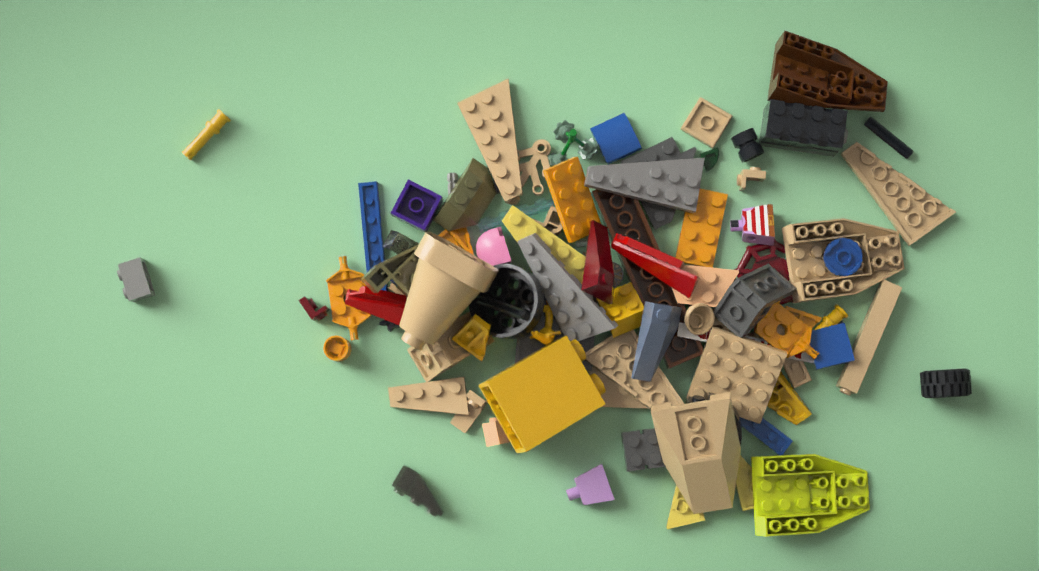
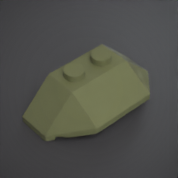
M472 158L433 221L447 231L477 225L496 195L489 168Z

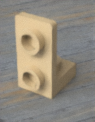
M471 390L466 395L468 397L470 415L455 414L450 422L463 433H467L488 403Z

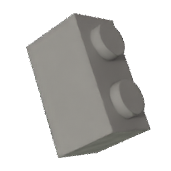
M139 257L118 264L119 270H117L120 281L124 283L123 294L126 299L136 302L155 296L145 259Z

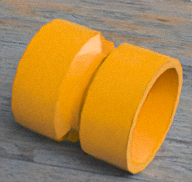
M337 335L329 337L323 347L325 355L329 359L338 362L346 360L352 350L349 341Z

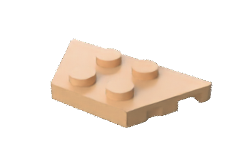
M684 265L682 270L698 276L699 280L690 298L672 288L677 304L694 305L704 303L709 307L716 308L729 286L735 280L739 270Z

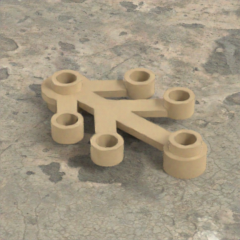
M543 139L534 142L531 148L520 151L517 149L519 160L523 157L532 156L529 162L519 164V169L522 172V188L531 175L532 191L536 196H541L544 193V187L540 183L536 165L541 160L543 170L550 168L547 156L551 152V146L548 141ZM544 146L545 149L543 151H539L538 147ZM536 187L542 188L540 192H535ZM520 197L507 204L510 206L517 205L520 202Z

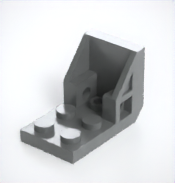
M766 264L737 278L729 286L713 311L714 316L736 336L743 338L766 316L774 303L792 295L797 288L770 264Z

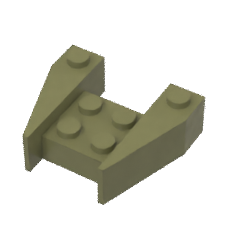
M419 244L374 265L360 280L373 293H378L391 281L408 297L419 259L414 252Z

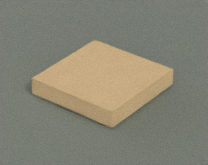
M700 97L680 130L713 149L733 116Z

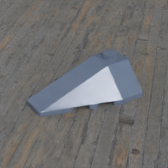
M645 301L631 379L651 382L679 327L681 307Z

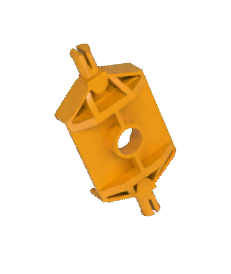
M347 256L339 257L340 270L326 280L328 283L332 322L348 327L351 341L359 340L357 328L369 319L371 314L346 305L344 297L348 289L359 291L360 287L366 286L360 280L365 274L351 270L348 267Z
M780 301L774 303L766 316L754 327V332L771 346L786 351V358L800 352H806L815 359L819 352L810 346L812 326L808 327L779 304ZM778 325H781L785 328L784 335L778 334Z

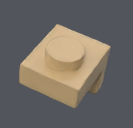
M750 167V170L743 169L737 175V186H740L739 191L745 190L746 180L763 182L766 179V171H761L759 167Z

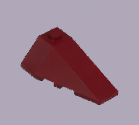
M592 220L590 223L581 290L610 305L613 303L615 284L608 228Z

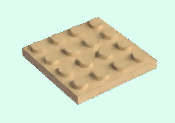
M712 326L686 398L699 395L708 400L709 392L714 394L730 392L732 405L738 412L739 417L760 424L786 359L787 352L746 337L740 338L732 332Z

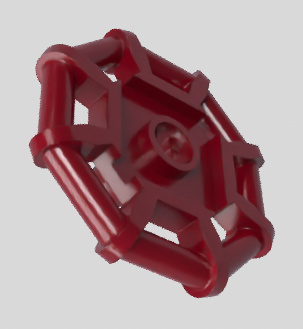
M774 239V245H748L739 265L734 269L739 270L737 278L766 264H770L789 281L787 259L780 258L775 254L776 250L786 254L784 245L777 242L776 239ZM770 249V254L759 257L757 252ZM753 257L756 261L752 269H745L750 258ZM792 295L780 300L779 304L793 303Z

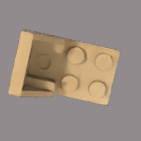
M470 311L458 317L434 345L426 342L422 350L412 346L407 349L426 382H429L472 355L452 340L454 334L472 318ZM490 335L487 346L495 342Z

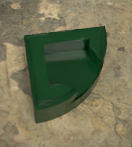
M718 147L700 153V158H705L703 166L706 172L710 171L717 163L719 158Z

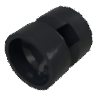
M754 128L747 129L731 138L734 147L740 149L738 156L742 163L764 153L762 145L756 142L758 137Z

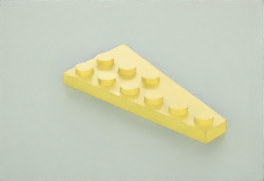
M512 205L502 219V222L514 239L518 241L536 233L551 249V254L565 265L564 268L570 275L573 274L582 284L586 257Z

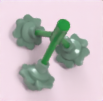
M564 120L562 123L558 122L556 129L553 131L556 134L555 139L561 140L563 143L567 142V144L559 154L552 153L548 156L550 165L554 166L568 160L566 152L573 142L579 144L578 154L581 155L583 160L587 158L592 159L594 154L598 152V143L593 138H586L584 141H580L576 138L577 131L573 129V123H568L567 120Z

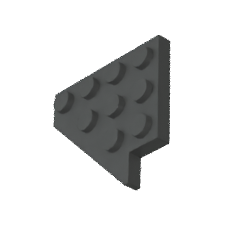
M670 137L621 161V164L694 158L696 147L680 153L673 137ZM640 200L654 230L672 222L676 209Z

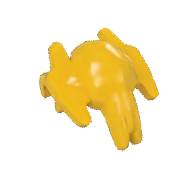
M546 300L547 304L544 305L543 309L546 316L545 327L539 332L531 331L533 336H530V339L535 338L540 343L548 345L553 342L555 335H560L561 332L552 329L553 312Z

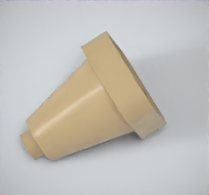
M425 232L414 252L419 259L399 324L405 330L401 340L419 350L423 349L426 342L434 345L478 294L488 291L499 271L491 264L432 232Z

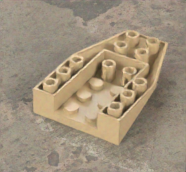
M845 218L795 223L782 227L790 283L797 288L792 294L793 303L855 295L905 269L899 232L896 230ZM848 238L858 243L863 253L862 265L858 271L849 276H837L827 269L823 259L824 251L833 240Z
M730 392L710 395V400L675 406H672L671 402L652 405L651 416L663 463L693 514L733 508L741 446Z

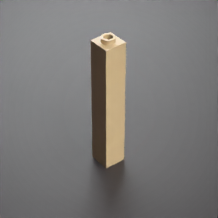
M887 280L880 281L852 346L855 361L845 363L837 381L836 387L840 388L841 393L849 396L851 393H858L902 287Z

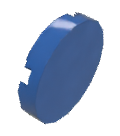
M838 238L827 245L823 256L824 264L830 272L837 276H849L858 271L862 265L863 253L858 243L848 238Z

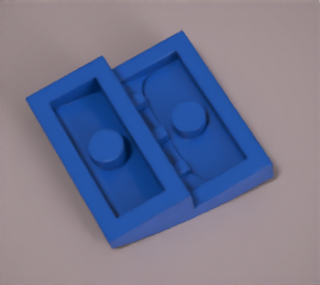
M625 113L590 128L607 165L642 149Z

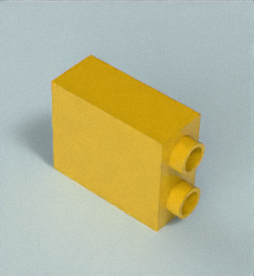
M567 335L556 339L478 385L516 453L531 450L605 405L601 395L606 393L604 384L595 373L588 374L582 363L586 359V353L576 339L570 341Z

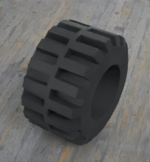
M969 369L930 370L920 373L921 395L924 398L961 397L972 394Z

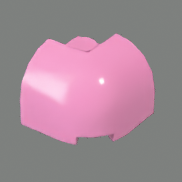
M501 226L484 232L478 238L476 244L478 258L492 266L512 263Z

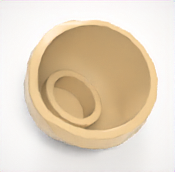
M704 303L690 306L684 316L687 329L695 335H702L708 332L715 320L713 310Z

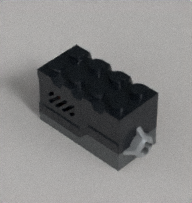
M770 99L763 110L759 143L765 147L834 157L838 151L843 149V145L847 141L848 130L846 129L848 110L826 109L821 106H806L800 103H786L785 101Z

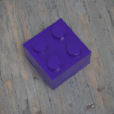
M408 179L391 211V215L425 233L443 202V197Z

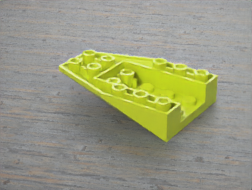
M816 454L751 457L755 535L757 536L820 533L870 510L868 473L866 470Z

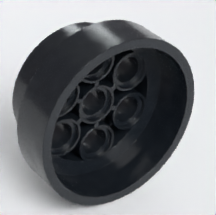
M512 264L494 265L499 270L488 291L485 293L480 292L479 294L509 304L515 299V306L529 311V318L521 320L498 312L495 316L493 309L476 303L477 297L469 305L471 317L476 314L491 325L490 336L501 339L522 337L537 325L544 309L543 289L538 279L524 268ZM518 280L519 285L514 289V283ZM501 288L502 293L500 296H497V291ZM530 292H532L533 296L531 300L528 301L527 296ZM512 318L513 323L508 327V321Z

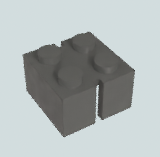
M655 428L644 429L642 434H640V430L621 432L627 472L643 470L645 465H647L648 469L666 467L662 460Z

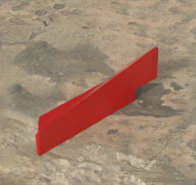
M616 233L611 244L612 249L687 298L691 297L699 277L682 270L685 264L683 261L632 238Z
M367 286L360 287L359 291L348 289L345 304L399 325L407 297L384 290L373 293Z

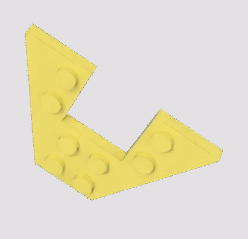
M740 455L736 489L741 509L746 511L754 509L752 467ZM676 485L666 528L671 529L704 521L703 513L693 514Z

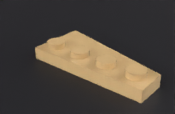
M465 377L388 388L390 407L470 415L468 398L466 397Z

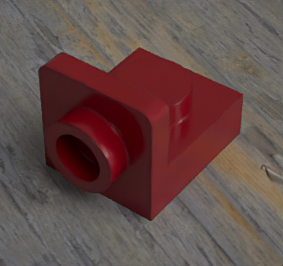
M304 296L298 300L311 320L317 319L320 321L328 315L326 312L329 311V308L326 305L316 311L318 306L312 298L308 299Z

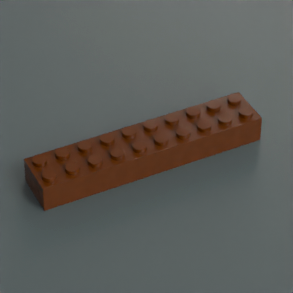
M597 189L592 191V198L604 225L608 228V234L612 242L616 233L660 251L637 199ZM616 251L629 282L632 283L643 306L646 301L681 307L679 323H685L684 316L687 310L684 304H677L672 288ZM677 329L663 356L667 369L702 355L704 349L701 342L678 337Z

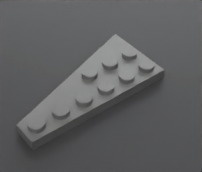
M705 158L589 166L584 186L695 213Z
M536 233L517 241L534 276L538 279L543 289L544 296L564 336L567 335L570 341L573 339L581 341L615 329L618 326L614 320L611 321L605 314L604 308L599 307L593 301L592 295L581 290L582 284L573 274L570 275L564 268L565 265L551 254V249Z

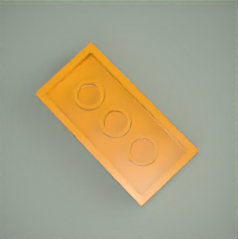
M573 157L543 170L568 243H573L588 236L592 220L601 224L589 187L584 186L585 175L579 158Z
M699 189L696 212L684 213L675 258L683 261L685 264L713 268L728 194Z

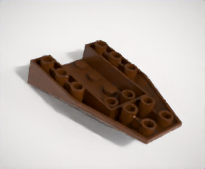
M784 30L775 44L767 101L773 99L785 101L786 103H800L806 106H821L823 108L884 112L888 81L836 48Z

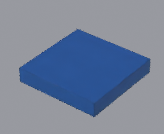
M845 323L812 330L810 346L819 352L817 357L813 359L816 370L855 361Z

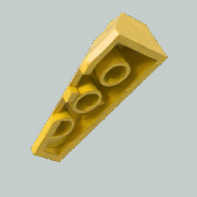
M780 371L767 407L797 425L811 416L812 413Z

